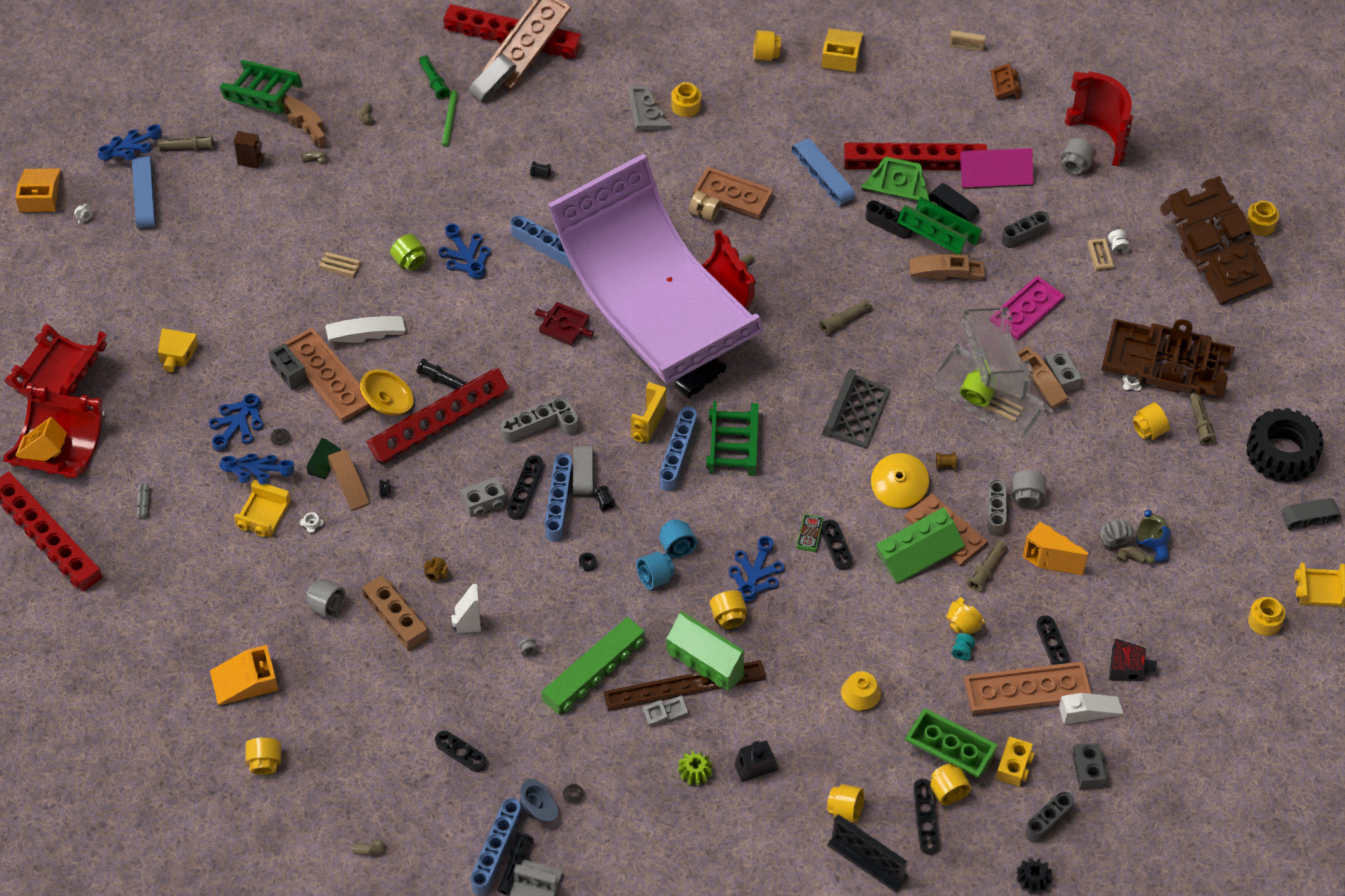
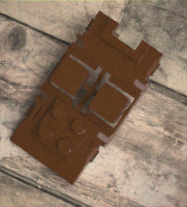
M1220 176L1205 180L1201 184V188H1205L1206 191L1190 196L1187 188L1169 195L1168 199L1160 206L1163 216L1168 215L1170 212L1175 214L1176 218L1173 222L1183 240L1181 244L1182 252L1187 259L1192 258L1199 273L1204 272L1205 278L1219 304L1270 285L1273 282L1260 255L1257 254L1259 246H1254L1253 244L1256 240L1251 232V227L1237 202L1232 203L1234 196H1230ZM1213 217H1215L1216 219L1222 218V219L1217 223V226L1221 225V227H1222L1221 230H1218V229L1214 226V219H1213ZM1224 234L1229 241H1233L1229 243V248L1222 242L1221 236ZM1218 243L1224 248V250L1220 251L1218 247L1208 252L1197 255V253L1215 247Z
M1114 319L1101 371L1133 376L1135 379H1138V382L1142 381V377L1147 378L1146 384L1171 392L1191 394V390L1194 389L1198 395L1199 393H1205L1223 399L1228 381L1224 368L1230 369L1235 347L1211 341V336L1193 333L1192 323L1185 319L1176 320L1173 328L1155 323L1148 327ZM1184 325L1186 330H1181L1179 327ZM1166 335H1170L1167 339L1164 355L1161 357L1157 356V353L1162 354ZM1194 341L1190 355V361H1194V363L1190 364L1187 361V358L1190 351L1191 342ZM1165 359L1169 361L1166 362L1164 365H1161L1159 377L1156 378L1160 362H1156L1155 360L1161 361ZM1186 366L1188 368H1192V370L1187 369L1184 384H1182Z

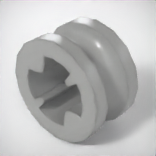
M526 638L518 644L523 656H528L538 651V645H536L534 638Z

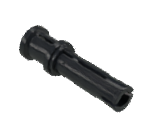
M425 358L421 360L416 372L418 374H424L430 377V380L442 382L454 389H458L468 383L443 371L441 366L429 363Z
M518 832L515 836L517 840L514 847L510 849L509 855L511 858L497 890L499 893L510 896L515 882L516 865H521L522 861L527 859L529 846L534 842L532 836L523 832Z

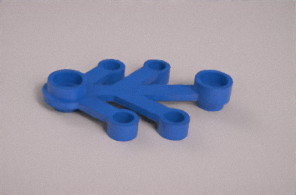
M158 124L149 126L147 128L148 133L140 137L137 129L128 131V135L124 140H122L121 136L113 137L109 145L101 146L98 149V158L107 161L113 157H125V160L129 161L136 157L134 150H141L143 154L151 152L150 143H138L150 138L152 140L160 139L163 133L161 126Z
M455 223L448 224L445 227V235L454 241L459 251L441 247L438 251L440 253L439 256L441 258L452 257L464 260L467 264L458 263L456 260L450 259L446 263L447 269L450 271L457 269L468 272V275L472 278L483 277L486 272L483 264L486 257L490 256V248L482 246L479 249L480 255L477 261L473 258L478 245L482 243V235L478 233L473 234L471 237L472 241L467 249L459 236V226Z
M250 393L245 395L242 402L221 405L219 408L220 414L226 417L209 420V426L213 430L219 429L221 425L230 424L223 435L220 434L213 437L212 445L216 451L227 449L228 440L239 426L242 433V443L251 444L253 442V436L249 432L246 422V416L249 412L253 420L251 423L253 430L259 431L263 428V421L259 418L258 414L261 400L256 394ZM241 410L238 414L230 415L231 411Z
M253 453L238 459L234 456H225L221 458L219 463L220 469L238 475L239 482L241 483L250 481L249 472L258 477L259 484H268L270 482V475L262 471L280 472L285 477L291 476L294 472L293 461L283 460L279 462V465H276L277 456L267 455L259 460L258 455Z
M769 536L759 538V552L753 568L747 559L745 551L739 550L735 553V560L742 565L749 577L747 583L740 575L741 570L739 567L732 566L729 568V576L736 581L739 586L738 591L742 593L745 602L755 600L759 592L767 589L774 590L778 587V580L775 577H769L766 582L755 585L757 580L773 573L780 574L784 571V564L780 561H776L773 565L761 569L767 553L773 550L774 542ZM738 555H743L744 558H741V559H740V558H738L737 556H738ZM775 566H781L782 568L776 569ZM736 570L738 573L732 574L731 571ZM773 581L776 584L770 585L769 582Z

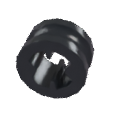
M380 479V497H383V495L390 497V479H387V481Z
M588 552L581 554L579 557L580 569L586 572L594 570L596 567L595 555ZM584 560H591V564H584Z

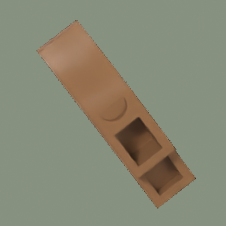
M284 95L281 99L285 109L283 113H287L290 124L294 123L297 128L302 127L305 133L308 132L310 134L312 143L317 144L319 148L325 147L326 140L323 133V120L303 102Z
M938 254L916 257L909 260L910 276L938 280L955 277L981 281L985 277L984 262L969 260L968 255Z
M1027 346L1013 354L1016 363L1030 378L1036 390L1052 409L1069 400L1063 388L1037 352L1034 353Z

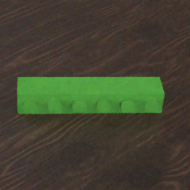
M626 617L541 691L542 701L558 715L562 712H568L578 698L583 699L592 686L596 687L599 685L602 677L606 674H611L620 661H626L635 648L639 649L645 642V631L629 617Z

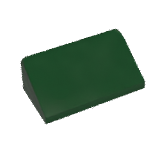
M321 438L306 466L307 474L326 479L331 469L328 455L341 451V449L327 439Z

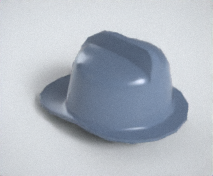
M535 779L524 781L521 785L519 799L522 810L545 822L555 820L558 816V808L546 786Z

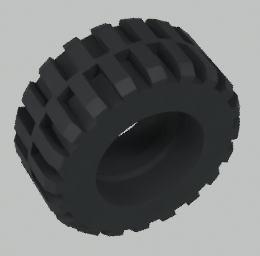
M1278 408L1274 409L1273 412L1270 410L1260 415L1251 427L1246 445V453L1251 465L1255 464L1254 469L1258 472L1262 471L1264 477L1269 478L1270 476L1274 478L1273 481L1278 482L1279 480L1291 482L1292 479L1296 482L1301 480L1302 476L1306 478L1311 472H1314L1323 450L1324 439L1322 438V431L1318 429L1319 426L1315 421H1311V417L1302 415V412L1298 410L1296 412L1291 411L1289 408H1285V410ZM1273 438H1286L1295 442L1301 450L1297 452H1284L1275 448L1269 440Z

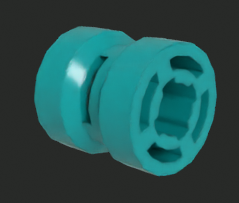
M959 633L955 639L956 645L953 646L951 651L952 656L968 661L972 654L971 649L974 648L976 642L975 638L966 633Z

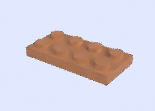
M708 166L693 191V196L697 191L703 192L709 198L715 197L721 200L723 207L757 219L760 218L773 195V189Z
M931 493L906 513L904 519L912 525L944 507L954 521L965 545V548L948 557L961 566L985 547L988 541Z

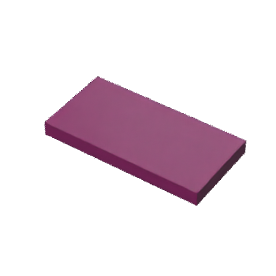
M1033 148L960 151L962 188L1033 184Z
M1036 276L992 314L989 320L1018 341L1065 299V295L1039 276Z

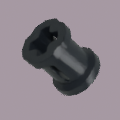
M533 161L530 176L545 177L548 180L551 173V164L544 165Z
M600 486L593 491L592 495L598 500L601 511L611 509L616 505L615 500L609 494L608 486Z

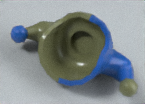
M1147 509L1144 513L1145 518L1140 521L1137 528L1136 540L1138 544L1152 548L1155 551L1156 556L1149 555L1147 557L1148 563L1165 562L1169 558L1167 543L1171 538V529L1163 517L1153 514L1150 509Z

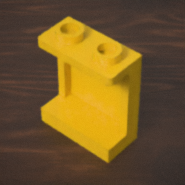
M648 382L646 386L647 410L644 416L631 415V437L635 441L649 443L666 411V387Z
M253 480L251 495L240 514L236 513L234 515L235 525L242 531L250 530L260 537H272L291 502L290 493L287 490L269 484H259L257 480Z
M1301 562L1299 568L1295 569L1294 575L1295 581H1298L1299 585L1296 587V598H1300V605L1345 607V564H1340L1338 570L1307 569L1305 568V563Z

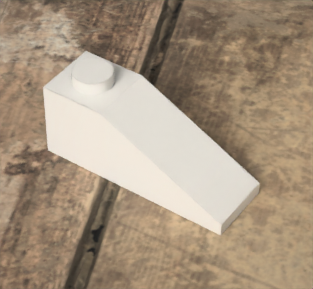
M472 584L455 606V615H451L452 627H456L457 634L481 632L477 584Z
M1088 693L1061 696L1059 709L1064 725L1123 715L1117 696Z

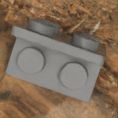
M523 860L521 865H516L515 882L510 896H555L562 876V870Z

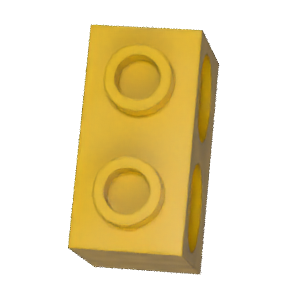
M1009 736L997 770L996 780L1020 787L1021 781H1026L1028 776L1027 763L1032 764L1035 753L1031 752L1033 744Z

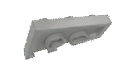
M629 86L628 93L635 129H671V124L665 120L662 110L658 109L655 104L656 101L647 86Z

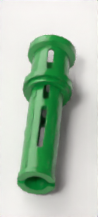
M427 55L420 57L419 63L430 80L429 85L435 91L436 98L448 97L450 89L445 86V80L438 75L430 58Z

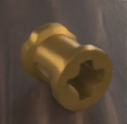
M936 452V469H940V467L956 469V452H952V454Z

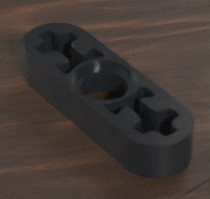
M826 520L822 523L821 533L833 563L837 569L847 570L852 564V556L839 524L834 520ZM830 526V528L833 529L834 536H831V532L829 529H827V527ZM833 542H839L842 545V547L836 549L833 548L831 544ZM841 553H842L843 559L846 560V563H843L842 561H840V554H841Z
M1048 615L1039 617L1036 629L1052 665L1068 663L1069 654L1054 619ZM1043 622H1045L1047 625H1049V628H1048L1049 632H1048V633H1047L1046 627H1045V626H1042V623H1043ZM1055 639L1058 644L1055 646L1049 645L1047 640ZM1057 650H1058L1059 657H1060V658H1063L1062 661H1060L1059 659H1056V655H1057L1056 651H1057Z
M440 731L435 736L436 747L473 772H481L485 769V755L449 731ZM441 738L443 740L448 738V743L444 742L443 744H441ZM458 748H464L467 751L462 756L455 753ZM473 759L476 761L480 759L481 764L477 763L474 765Z

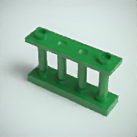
M242 59L240 62L244 72L234 84L223 82L219 88L223 98L228 101L281 114L285 110L281 101L283 96L292 86L302 88L303 84L299 73ZM249 76L256 77L247 88L241 87ZM263 79L269 80V83L262 91L255 90ZM277 83L284 84L276 95L269 94Z
M923 197L919 198L916 209L907 205L903 206L897 223L959 255L962 254L967 241L973 245L978 243L983 230Z
M713 401V409H709V420H712L710 456H706V467H710V474H713L715 465L745 467L744 469H748V476H756L759 403H751V411L728 412L717 411V401ZM716 419L747 420V422H750V426H746V428L717 427ZM715 434L746 435V437L750 438V441L746 443L715 442ZM715 450L745 451V453H749V457H745V459L714 458Z

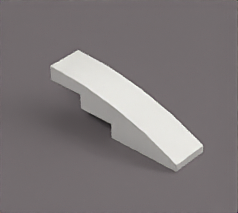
M402 316L364 317L344 320L325 326L329 342L362 343L365 342L366 338L382 339L385 338V335H403L406 331Z

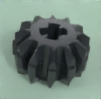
M1032 857L1029 858L1028 862L1023 860L1021 867L1017 868V882L1021 883V889L1028 887L1029 894L1032 892V889H1035L1037 894L1040 893L1041 889L1046 891L1048 884L1052 882V869L1048 868L1047 862L1042 864L1040 858L1037 861H1034Z

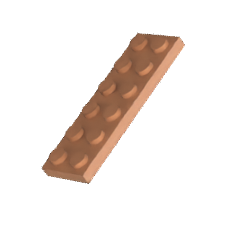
M534 0L482 71L499 55L504 54L516 65L515 71L502 84L512 90L571 11V6L561 0Z
M313 327L284 342L305 367L307 381L342 423L371 407L361 393L359 382Z
M1083 661L964 676V684L972 715L1060 704L1061 696L1077 693L1091 694Z

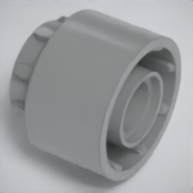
M1070 139L1061 155L1063 167L1072 174H1081L1089 170L1096 156V149L1092 144L1083 139Z
M1030 470L1017 472L1013 476L1012 496L1017 501V504L1026 508L1037 507L1046 496V476L1040 472Z
M327 579L313 582L306 593V601L309 604V608L329 619L333 618L342 608L346 598L345 589Z

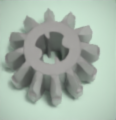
M1120 518L1107 522L1100 530L1101 539L1106 547L1115 548L1127 545L1135 536L1133 526H1131L1128 519L1123 520Z

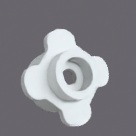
M80 205L75 209L74 215L78 219L79 224L82 225L93 217V212L89 209L90 205Z
M1129 375L1123 376L1124 390H1141L1138 379Z
M313 512L307 513L300 520V525L304 526L308 533L315 532L316 528L324 524L323 520L319 519V516Z

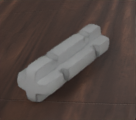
M146 483L138 486L137 517L139 519L148 517V494L150 488Z

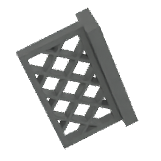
M849 368L822 435L826 437L831 435L855 446L866 448L890 389L856 375V370ZM855 383L863 384L866 389L858 391ZM877 390L884 392L882 397L875 398L872 391ZM868 393L871 400L864 402L861 395ZM856 396L859 404L852 405L849 398ZM874 404L877 411L870 413L867 405ZM862 407L865 414L858 416L855 409ZM851 411L854 418L846 420L843 413ZM868 418L871 425L864 427L860 420ZM857 422L860 429L852 431L849 423ZM844 425L848 432L841 433L836 431V429ZM862 432L866 438L865 441L862 442L856 439L855 434Z

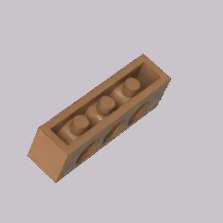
M381 575L362 587L363 597L407 651L428 639L426 623L423 620L420 621L415 610L406 605L402 594L396 593L390 580L386 581Z

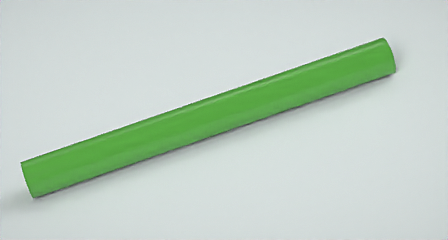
M452 90L450 95L442 147H449L458 92Z

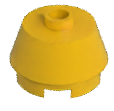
M959 597L955 602H952L946 619L950 623L949 627L958 634L960 632L971 635L981 630V626L986 621L982 619L983 616L977 609L968 604H963L965 599Z
M859 671L853 673L845 680L841 687V696L848 707L856 711L873 708L879 702L881 688L873 675L868 672Z

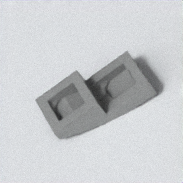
M682 695L664 703L662 700L642 707L649 726L660 725L690 716Z

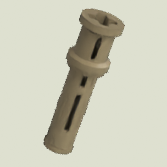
M213 135L158 139L159 151L178 149L198 151L205 148L213 150Z
M864 299L841 313H833L832 317L820 320V329L828 336L831 334V331L843 328L846 322L872 309L871 304L864 307V305L870 303L869 300Z
M1193 393L1189 399L1197 421L1196 431L1200 435V444L1202 446L1213 445L1217 438L1212 431V422L1207 418L1201 394Z
M997 541L982 565L975 568L974 575L966 582L970 589L981 592L985 581L991 578L992 569L1007 550V545L1003 541Z

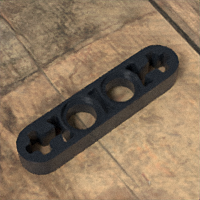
M537 455L529 456L526 459L508 504V516L513 520H519L525 515L542 472L543 460ZM537 462V465H535L534 472L531 471V464ZM526 477L534 479L531 483H525L523 480ZM521 492H524L528 495L526 498L523 499L517 497V495ZM517 503L520 504L519 511L513 513V510H515L517 507Z
M922 778L914 783L913 789L919 847L922 853L932 855L937 852L939 845L934 795L930 787L931 782ZM921 785L926 789L925 797H922ZM921 804H928L931 809L924 812L920 810L919 806ZM929 822L933 828L931 830H924L921 824ZM927 836H930V843L933 844L932 848H928L925 845Z

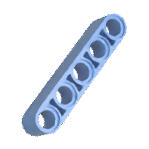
M809 138L792 145L793 155H796L799 162L808 168L807 171L813 178L818 180V184L827 190V194L831 199L838 203L837 206L855 199L853 188Z
M150 156L135 157L132 160L137 229L156 227Z
M517 215L511 219V234L514 238L574 270L558 235L523 216Z
M684 407L679 413L659 474V485L664 491H672L677 486L697 423V412L692 407Z
M566 453L558 454L554 460L545 519V536L552 542L560 540L564 530L572 476V458Z
M514 798L506 799L502 803L471 874V888L477 895H484L490 890L520 821L521 806L519 801ZM515 810L514 813H508L507 811ZM503 827L508 828L507 830H504V831L500 830V828H503ZM494 845L500 846L499 848H492ZM486 863H492V864H493V865H491V866H484V864H486ZM478 881H484V882H485V883H483V884H481V885L476 884V882H478Z

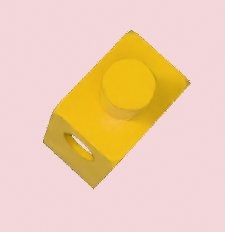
M162 328L158 356L160 363H164L163 369L166 372H173L176 365L186 367L199 345L197 334Z

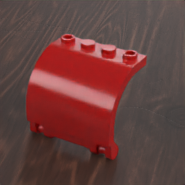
M1091 71L1089 73L1075 72L1071 83V89L1075 91L1073 108H1068L1066 111L1065 124L1073 126L1082 123L1105 131L1112 138L1115 145L1112 165L1119 167L1120 161L1125 159L1126 151L1123 149H1127L1129 139L1125 138H1129L1131 127H1128V125H1132L1134 115H1130L1132 109L1131 96L1119 81L1110 76Z
M721 229L714 232V250L702 266L748 310L755 296V278L747 272L748 269L745 262L740 261L738 251L735 247L732 248L728 235H724ZM672 277L666 279L668 282L673 281Z
M45 324L41 329L42 332L34 338L38 345L22 367L15 365L11 370L12 373L4 379L7 385L13 387L18 393L26 397V386L28 383H33L38 387L41 385L47 386L48 391L66 395L73 394L77 389V383L85 378L88 372L87 369L95 364L98 358L97 355L103 352L107 346V334L102 331L98 333L97 343L88 346L75 343L61 336L52 326ZM48 336L53 338L51 342L47 339ZM18 377L23 379L22 383L17 380Z
M28 383L26 386L28 402L25 423L15 446L4 454L3 462L10 463L12 466H25L30 470H43L48 474H61L70 479L78 477L88 467L99 441L103 416L102 398L95 397L93 399L88 395H82L81 398L48 391L47 386L41 385L38 387L33 383ZM50 417L67 432L64 440L65 443L61 447L62 451L55 458L51 457L47 461L18 458L16 456L22 438Z

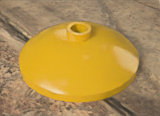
M374 369L365 373L360 381V390L364 399L378 412L391 416H400L411 409L414 401L412 391L407 383L396 374L386 370Z
M895 453L884 457L877 463L872 472L871 486L874 495L883 504L892 508H909L919 503L926 495L929 487V475L925 465L918 458L906 453ZM902 474L903 478L898 479L896 476Z

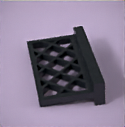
M837 814L834 818L832 838L827 846L896 893L908 878V874H906L907 860Z

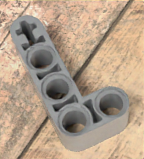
M558 397L503 420L501 423V437L506 442H514L555 424L559 425L563 433L572 435L578 430V416L566 398Z

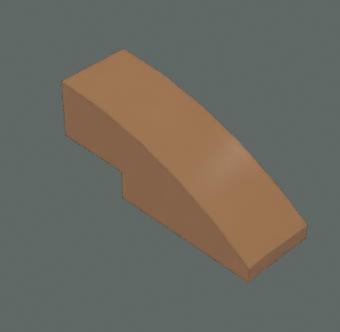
M344 449L328 455L329 465L351 511L369 505L367 495L347 450Z

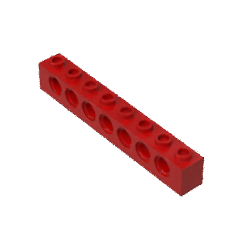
M450 4L443 21L444 29L450 32H459L466 36L472 35L483 40L489 39L503 43L519 22V19ZM557 28L541 52H545L548 55L562 56L566 59H575L581 47V34Z
M844 142V169L875 170L885 157L921 164L922 170H961L960 151L987 150V144Z
M493 368L370 438L366 443L375 460L386 463L394 458L393 455L397 452L401 454L409 450L411 444H419L425 441V436L430 433L432 435L442 431L441 427L444 425L450 426L458 421V417L470 415L474 412L473 409L479 406L481 408L489 404V399L503 396L505 394L504 391L509 386L500 369ZM485 384L489 387L487 394L483 390ZM469 393L473 395V401L471 403L468 401ZM454 402L458 406L456 412L452 410V404ZM438 411L442 414V418L440 421L436 419V413ZM422 420L426 423V428L424 430L420 428V422ZM406 429L410 432V437L408 439H405L404 437V431ZM389 439H392L394 441V446L392 449L388 447Z
M10 471L0 477V502L2 503L3 510L7 514L11 513L14 522L18 526L22 525L25 528V534L30 539L33 537L36 540L35 544L41 551L45 550L47 552L48 559L52 563L56 562L59 565V571L64 576L68 575L70 577L69 580L74 588L79 587L84 592L103 579L99 567Z

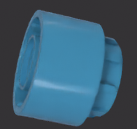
M674 519L665 523L661 528L659 541L670 558L677 559L695 550L698 540L687 522Z
M658 551L640 557L636 562L638 576L648 590L668 584L670 578L675 573L671 558L667 554H661Z

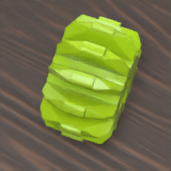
M692 750L691 755L685 753L683 759H680L678 764V773L681 775L682 781L688 779L689 786L693 781H696L697 786L700 785V780L706 783L707 777L712 776L713 763L709 761V756H703L702 751L695 754Z

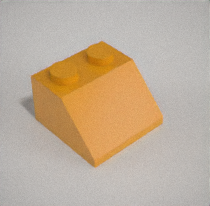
M50 417L22 438L16 456L18 458L47 461L51 457L55 458L62 451L61 447L65 443L64 440L67 432Z

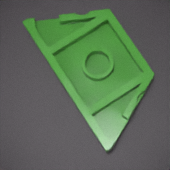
M885 157L866 182L861 185V189L915 201H919L920 197L929 200L921 164Z

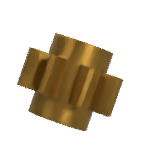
M434 557L431 561L426 560L423 566L426 578L434 582L439 581L440 578L445 579L448 573L446 562L439 557Z

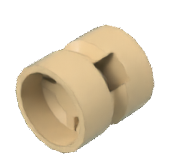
M697 191L691 199L689 212L697 216L702 215L704 219L714 222L720 213L722 201L715 197L709 198L707 194Z

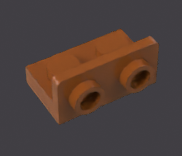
M1007 63L990 70L997 100L1013 94L1017 99L1021 98L1020 91H1022L1019 81H1017L1019 74L1016 68L1013 69L1011 64Z

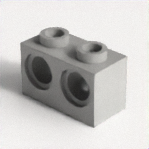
M1066 350L1045 356V364L1051 370L1065 393L1080 388L1082 374L1076 369L1072 357L1068 356Z
M497 476L461 489V499L470 517L483 515L485 511L491 509H500L506 504V495Z

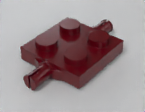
M556 302L548 312L539 308L535 311L536 316L544 318L543 323L539 327V332L572 346L582 334L590 338L594 335V331L585 328L590 320L589 315Z

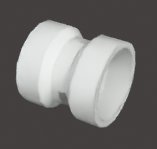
M1121 229L1114 230L1108 235V240L1112 244L1111 248L1115 255L1118 254L1117 250L1121 249L1122 253L1130 250V244L1126 240V233Z

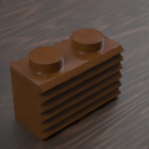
M242 131L237 132L233 143L238 166H248V168L257 169L259 164L263 163L264 153L261 151L262 142L259 140V135Z

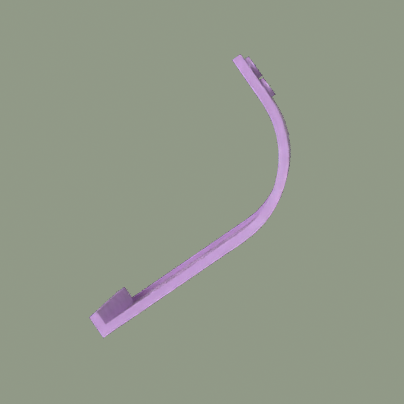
M645 154L628 161L548 204L562 246L585 291L608 323L666 385L764 332L760 316L757 314L751 315L695 259L686 247L662 203ZM672 277L673 281L668 282L666 279Z

